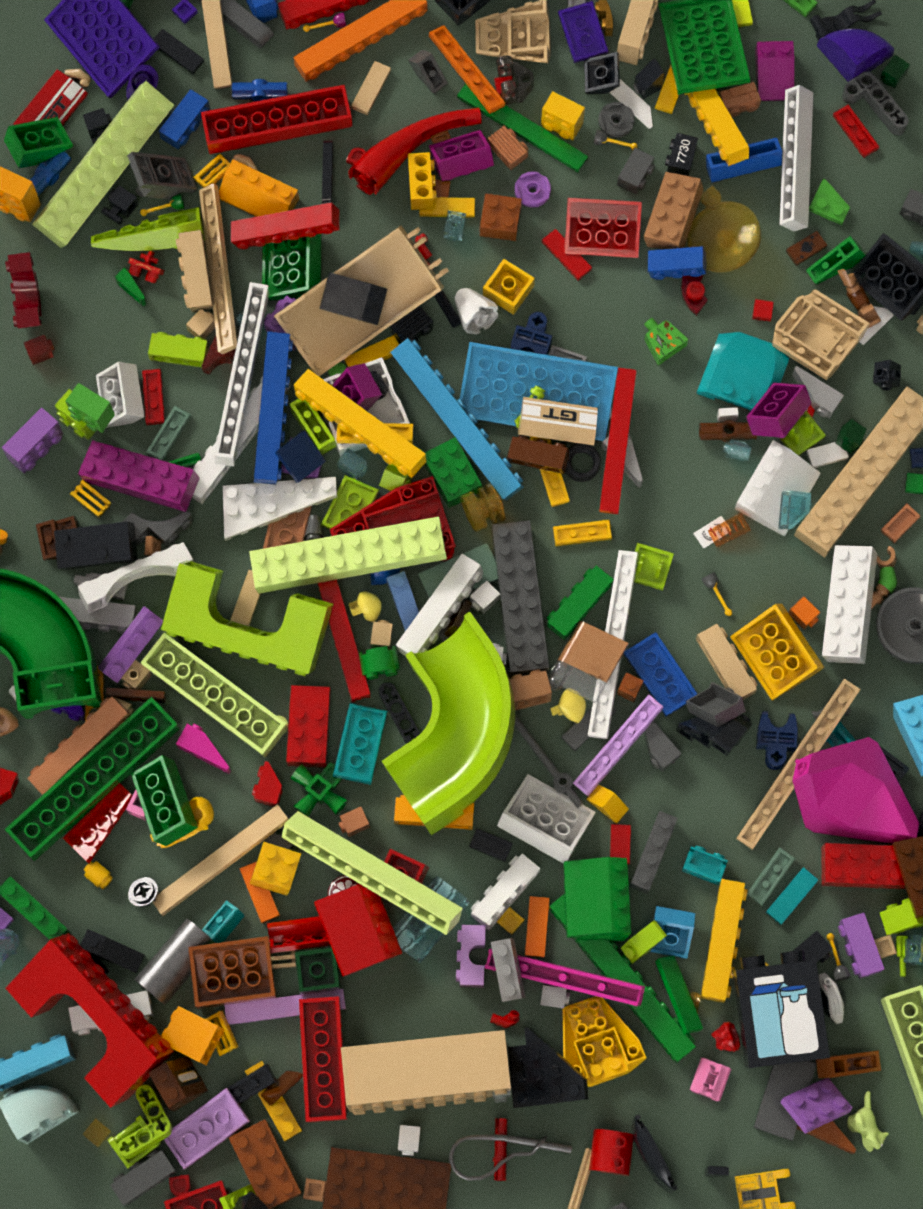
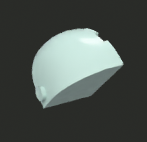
M31 1086L17 1092L11 1090L0 1100V1108L17 1140L25 1144H29L80 1112L74 1101L66 1093L50 1086Z

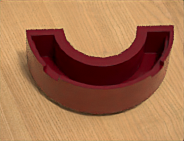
M31 253L8 255V261H5L7 272H10L13 283H10L11 292L15 294L16 301H13V308L16 316H13L14 327L22 329L41 326L42 320L39 319L42 316L36 272H34L32 267L34 262Z

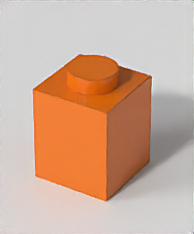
M804 596L789 611V615L804 630L808 626L812 628L819 621L820 611Z

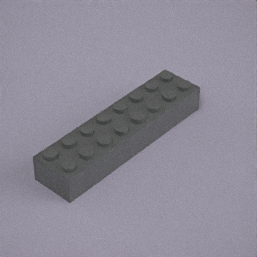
M530 520L492 524L491 534L500 593L510 678L518 674L526 676L530 675V672L534 670L546 671L548 674L549 662Z

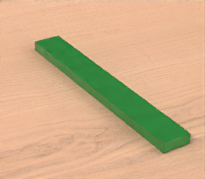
M467 84L457 94V98L472 108H480L482 114L501 126L505 125L507 129L511 128L516 135L577 173L588 160L586 154L506 105L489 114Z

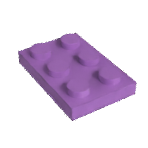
M829 1078L784 1097L780 1102L805 1134L850 1113L852 1110V1106Z

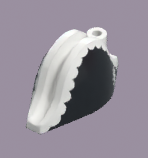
M826 973L819 974L823 1012L836 1025L843 1023L846 1005L844 990Z

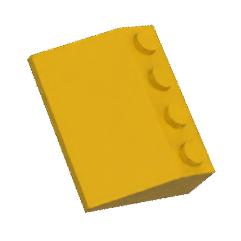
M783 604L773 605L730 636L771 700L783 695L824 668Z

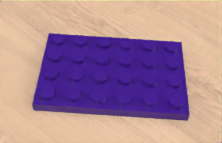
M62 0L44 19L109 98H112L129 80L130 74L135 67L144 64L160 48L121 0Z

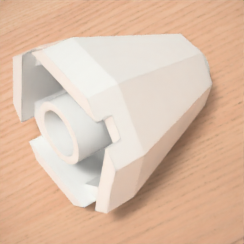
M462 288L456 293L455 303L466 333L477 335L481 333L479 329L484 328L486 330L490 328L498 318V312L496 311L498 306L483 295L470 288Z

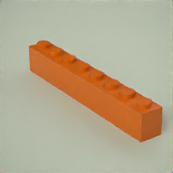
M390 0L294 56V65L306 82L310 79L313 80L325 70H331L337 63L348 60L354 53L362 52L366 46L377 43L383 36L394 33L401 26H406L412 19L423 16L428 11L427 1Z

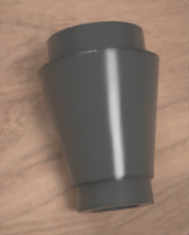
M310 515L305 533L306 541L324 538L320 516Z

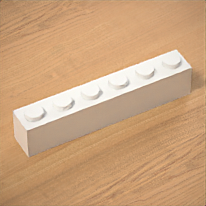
M464 554L460 555L397 642L396 647L403 655L410 651L422 653L428 651L429 646L437 641L440 631L448 626L450 617L453 613L458 612L461 602L470 595L473 585L481 580L483 570L479 563Z

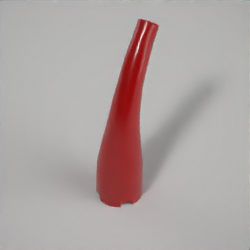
M480 108L456 110L431 116L393 133L371 147L348 170L349 178L352 179L354 177L358 182L356 187L364 193L371 195L374 192L376 195L408 158V153H412L423 142L429 140L432 135L459 127L482 124Z

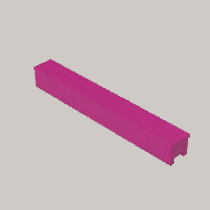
M491 948L488 951L489 955L485 969L496 971ZM517 955L522 978L634 1006H641L645 986Z

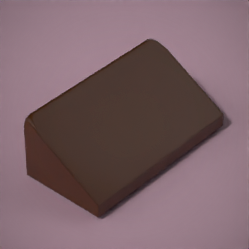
M286 1071L277 1079L278 1082L269 1086L261 1094V1097L269 1106H272L303 1077V1074Z

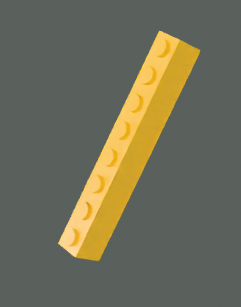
M307 369L294 384L297 398L310 403L309 405L315 411H321L327 420L336 422L342 431L351 433L357 442L366 444L372 453L381 455L386 463L395 465L401 474L413 478L426 463V454L311 370Z

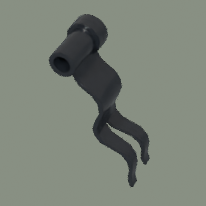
M872 0L860 7L849 6L833 17L821 19L820 15H814L810 18V22L816 32L817 40L819 41V39L832 32L848 29L855 22H869L882 15L881 11L869 16L854 14L866 11L876 1Z

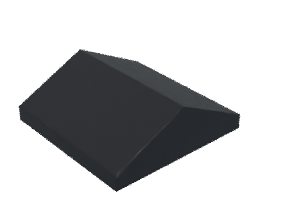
M618 52L584 60L586 94H607L620 86Z

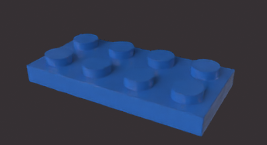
M656 632L623 653L638 677L644 680L643 684L650 695L664 707L662 713L665 717L685 706L688 699L697 695V692Z

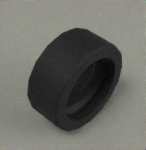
M586 444L575 445L569 449L570 454L565 470L568 476L578 482H586L593 479L599 472L601 461L599 453L595 448ZM585 453L591 456L593 467L589 472L578 473L572 468L571 460L576 454Z

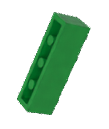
M597 565L593 569L589 568L583 575L585 579L581 583L577 582L571 589L572 594L569 597L565 596L559 603L560 608L556 612L553 610L547 617V627L564 641L573 632L579 621L585 618L613 585L614 579Z
M11 876L0 886V895L49 940L70 933L61 922Z

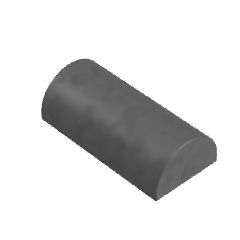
M186 919L134 980L165 1006L191 975L189 947L214 944L215 942L193 922Z

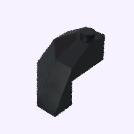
M740 714V716L733 718L720 727H716L696 717L680 723L676 731L691 742L696 739L708 749L713 746L728 756L734 746H738L749 731L752 723L744 714Z

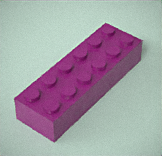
M92 440L78 472V475L86 483L184 512L188 509L200 479L193 469Z

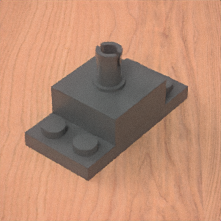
M131 152L127 155L139 185L135 188L138 196L170 200L179 192L194 193L197 190L185 158Z

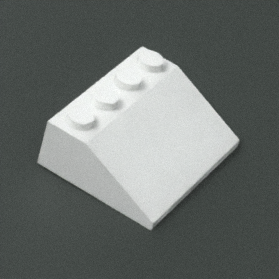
M773 440L738 499L735 510L785 537L821 473L791 449Z
M527 774L502 813L497 826L564 863V861L569 860L596 812L584 805L577 808L568 796L557 792L554 788Z

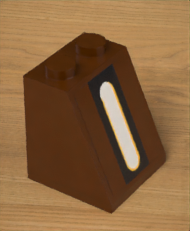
M188 1056L165 1062L149 1072L166 1105L173 1112L208 1092L207 1087Z

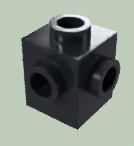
M890 359L875 362L873 384L885 391L900 387L901 365Z

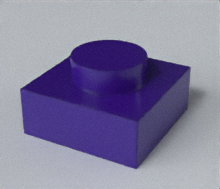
M182 0L172 9V13L184 24L198 13L197 9L188 0Z

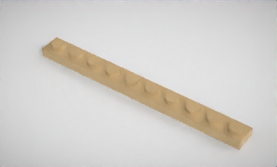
M213 183L200 189L199 194L218 352L225 354L236 349L237 338L218 186Z
M843 679L736 839L753 850L794 789L792 780L796 759H801L811 753L820 751L861 689Z

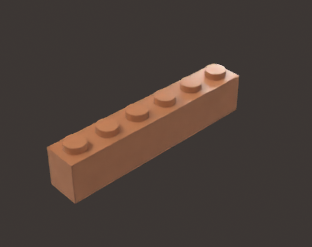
M108 697L104 699L100 704L101 707L96 712H91L86 717L87 721L83 725H78L68 739L65 738L58 744L59 748L54 753L50 752L44 758L45 762L42 765H38L31 770V775L27 779L42 795L131 716V713L116 698Z

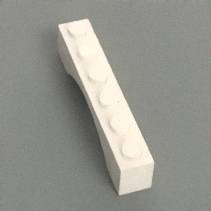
M184 542L174 544L166 550L155 552L151 556L138 559L130 565L121 566L113 572L105 573L94 580L83 582L78 586L79 596L88 613H92L106 607L116 592L126 584L146 576L169 575L175 577L179 563L186 560L193 562V558Z

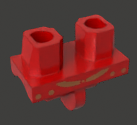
M151 250L147 255L141 253L140 258L144 259L145 262L133 258L129 259L128 263L131 264L129 273L140 278L142 270L146 269L148 272L145 280L156 284L159 276L165 272V270L151 265V263L158 264L159 259L154 258V252Z

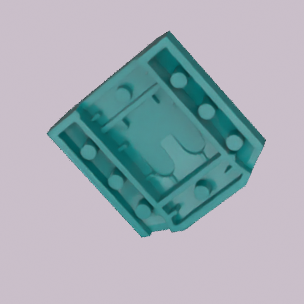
M741 332L719 334L697 394L712 400L717 398L751 411L773 383H781L789 358L773 347L772 343Z

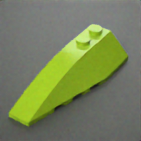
M196 207L159 215L158 220L152 222L146 219L135 227L131 226V224L123 226L119 232L113 229L91 236V246L123 251L177 249L176 239H179L178 233L201 230L205 241L200 208Z

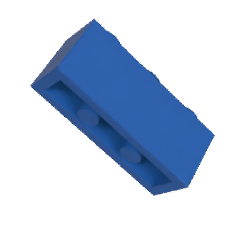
M190 89L160 128V138L179 150L182 145L184 146L187 143L192 131L195 132L199 127V122L202 120L201 112L210 110L209 101Z
M703 246L648 251V273L651 278L656 280H662L664 277H699L706 274L707 253Z

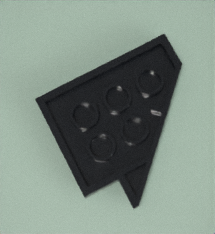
M525 1028L526 1045L508 1047L513 1108L589 1099L587 1079L532 1028Z

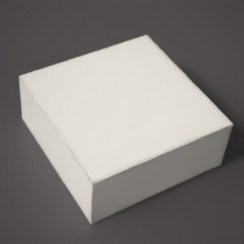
M738 407L721 408L718 410V422H725L727 420L737 421Z

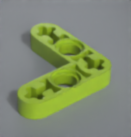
M141 1085L135 1094L149 1124L119 1141L117 1151L122 1158L130 1159L167 1138L172 1133V1124L157 1095L149 1085ZM145 1091L148 1093V1097L151 1100V1102L147 1103L146 1099L143 1097V1092ZM152 1107H159L157 1115H149ZM159 1120L165 1126L166 1130L163 1132L160 1130L161 1128L157 1122ZM145 1133L150 1134L149 1141L146 1143L140 1142L141 1135ZM133 1140L137 1142V1144L139 1145L138 1147L135 1146ZM125 1145L129 1146V1152L125 1151Z

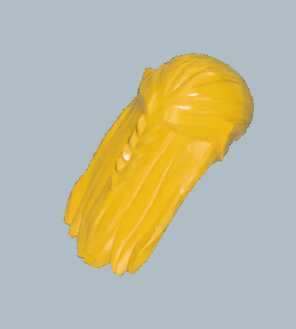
M203 797L193 798L189 803L198 828L167 846L157 843V846H160V848L171 847L202 830H208V825L211 824L214 818L212 804Z

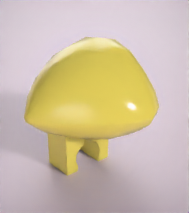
M362 591L359 593L356 601L349 603V607L353 616L363 613L365 620L375 622L380 615L382 604L375 594Z
M573 689L565 690L560 697L559 704L550 708L552 716L557 714L558 716L564 715L567 719L579 723L586 711L584 697Z

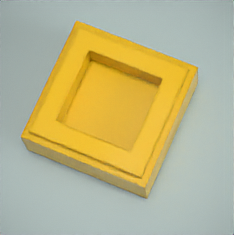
M509 907L499 918L497 924L513 935L525 919Z

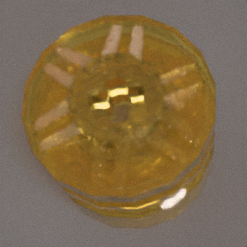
M490 483L485 485L486 492L482 487L478 488V498L473 491L460 496L466 517L475 532L487 528V518H489L492 524H497L496 516L501 522L506 520L502 500Z

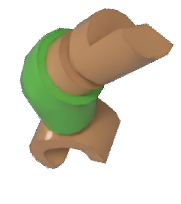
M890 546L887 548V553L891 556L889 560L882 561L877 556L876 564L881 569L879 581L877 582L878 585L875 588L876 591H873L871 609L876 604L880 605L884 600L883 597L892 594L897 585V578L893 568L897 558L894 549Z

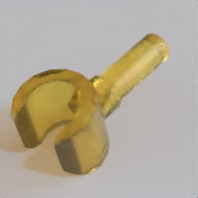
M691 992L690 996L698 1014L701 996L699 993Z

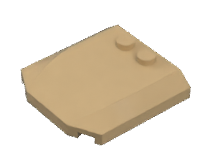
M815 289L806 296L797 297L776 323L772 346L823 379L828 380L862 339L870 323Z

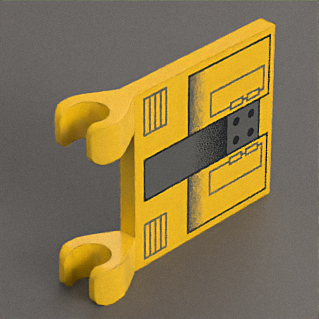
M789 1169L736 1176L735 1182L740 1209H796L795 1202L780 1203L776 1179L789 1177Z

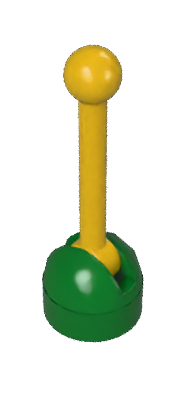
M181 194L173 196L168 204L148 210L142 209L140 214L146 216L147 213L167 207H172L175 210L184 209Z

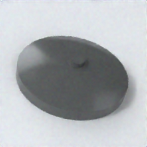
M911 587L893 593L882 604L876 619L877 635L884 649L896 659L906 663H923V588Z

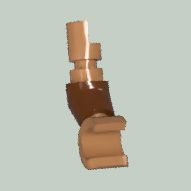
M845 269L838 270L844 286H847L846 294L850 302L858 310L859 317L870 323L868 328L881 322L875 308L870 304L863 287L856 282L857 279L854 273L847 274Z

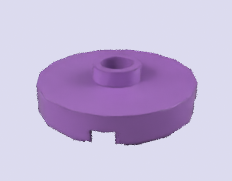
M535 171L522 174L515 183V196L522 199L523 206L530 208L544 205L549 199L551 184L548 178ZM534 189L536 191L532 193L529 190Z

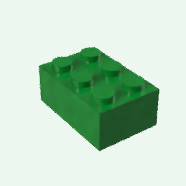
M456 437L425 452L426 463L424 465L430 476H433L435 485L448 509L482 492V484Z

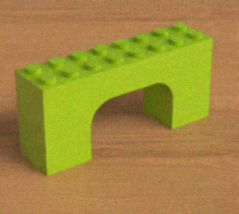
M189 560L179 563L161 630L166 631L168 636L177 637L179 635L184 637L185 641L192 643L199 641L208 648L216 646L221 648L222 652L228 654L236 652L239 653L241 658L250 659L252 657L258 659V663L265 665L272 663L281 670L289 668L295 670L294 673L301 676H306V674H310L315 670L333 603L296 593L290 596L281 628L277 632L263 631L227 620L219 613L216 606V597L224 571Z

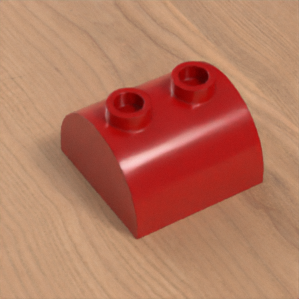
M594 1129L589 1170L629 1176L634 1135L620 1131Z

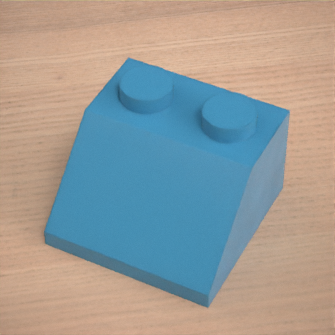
M656 906L653 921L655 920L667 936L650 952L669 956L674 955L675 957L687 959L694 930L695 913Z

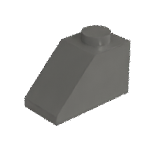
M421 50L408 60L416 75L433 94L448 84L432 53Z

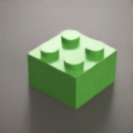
M80 383L76 385L65 401L68 411L71 413L70 416L78 422L82 420L94 432L98 430L103 433L115 416L111 403Z

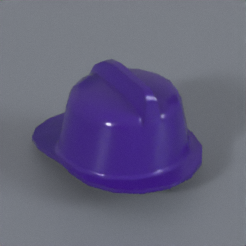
M142 64L132 70L126 89L127 100H129L140 84L145 81L155 89L157 88L158 74L153 67Z

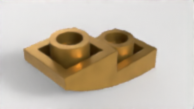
M599 0V2H595L598 20H602V29H605V36H612L613 19L607 0Z

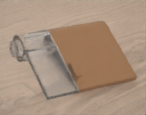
M579 621L548 675L551 689L558 691V689L563 690L565 688L596 703L629 643L588 623Z

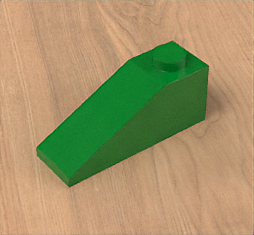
M849 236L806 269V271L817 285L838 275V270L852 268L865 257L866 253L860 244Z

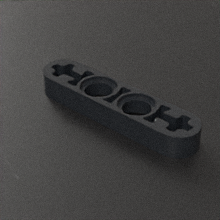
M323 141L322 204L332 202L333 141Z
M390 682L383 683L379 688L380 698L402 739L407 744L411 741V737L409 735L405 737V735L415 730L416 732H413L412 735L416 738L420 735V732L394 684ZM386 687L389 690L392 689L391 696L393 700L391 701L387 694L383 695L384 688ZM393 704H400L402 706L401 712H392L391 707ZM403 720L410 721L411 727L408 730H403L400 727V723Z

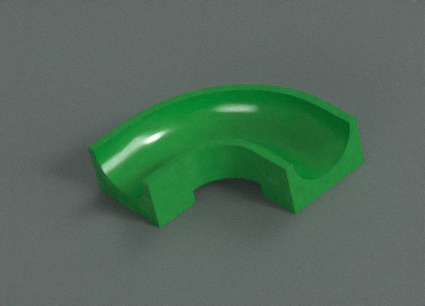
M0 569V654L10 660L14 669L13 679L18 712L25 719H31L41 711L75 705H86L94 708L101 707L102 699L95 655L83 627L72 611L55 593L36 580L17 572Z

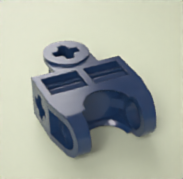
M534 312L530 315L526 328L517 325L510 349L548 355L552 343V335L545 334L547 329L546 316L541 312Z
M762 711L757 729L756 749L766 750L765 764L771 770L781 769L786 761L787 751L795 752L797 748L798 728L795 714L789 713L787 723L783 727H775L772 725L770 718H768V711ZM774 755H776L777 759H779L778 762H775V759L773 758Z

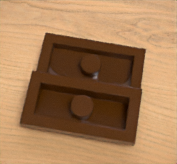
M75 516L57 521L52 519L36 524L44 561L57 559L54 531L78 528Z

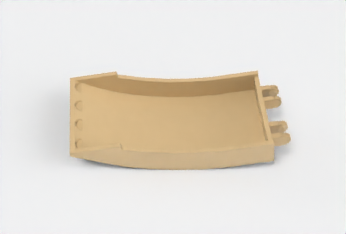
M399 226L334 272V274L388 289L378 325L319 309L327 278L274 315L283 330L290 334V340H293V344L316 375L320 376L444 288L439 278L449 272V270L444 268L438 274H435L432 269L440 265L442 260L439 258L429 265L417 249V247L427 241V238L422 237L415 244L411 240L412 236L417 235L421 231L419 227L407 234L404 228Z

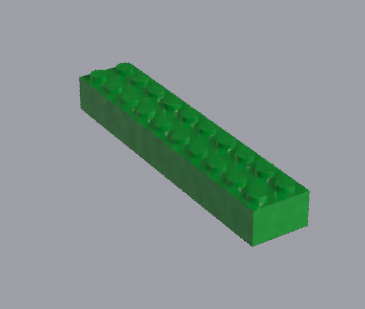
M152 697L149 698L5 828V831L33 861H36L90 812L114 787L123 782L180 730L178 724Z

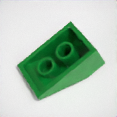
M58 117L8 126L4 142L18 168L35 166L73 147Z

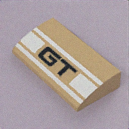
M523 397L518 435L594 445L598 408Z

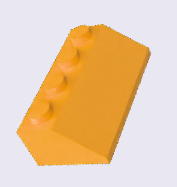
M233 159L224 174L219 189V198L257 217L293 210L299 200V193L297 189Z

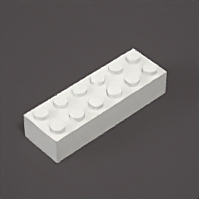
M835 545L822 656L827 662L865 664L877 563V552L872 546Z

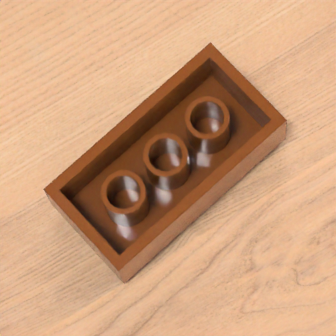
M266 1119L229 1137L256 1196L269 1209H275L302 1195Z

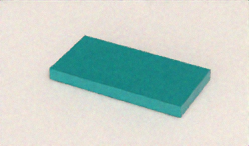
M349 703L333 777L371 785L387 711Z

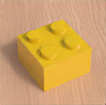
M552 91L542 108L541 125L546 130L554 131L562 138L573 141L583 125L585 107Z
M503 259L484 285L483 296L514 315L533 289L535 278Z
M263 842L250 884L287 896L301 853Z

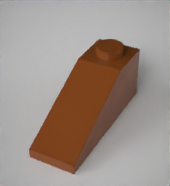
M879 1050L830 1056V1058L816 1060L818 1078H833L881 1071Z
M833 1121L806 1133L850 1154L856 1152V1148ZM797 1125V1129L802 1131L799 1125Z

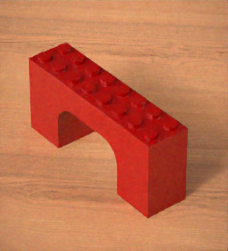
M69 933L50 939L5 988L31 1018L50 1011L66 994L72 997L95 1022L106 1037L107 1050L104 1057L84 1079L110 1108L128 1100L150 1077L149 1072L159 1067L174 1052L170 1047V1043L157 1033L155 1026L148 1023L143 1013L132 1005L130 998L117 988V984L107 977L104 969L91 959L90 953L84 950L78 944V940Z

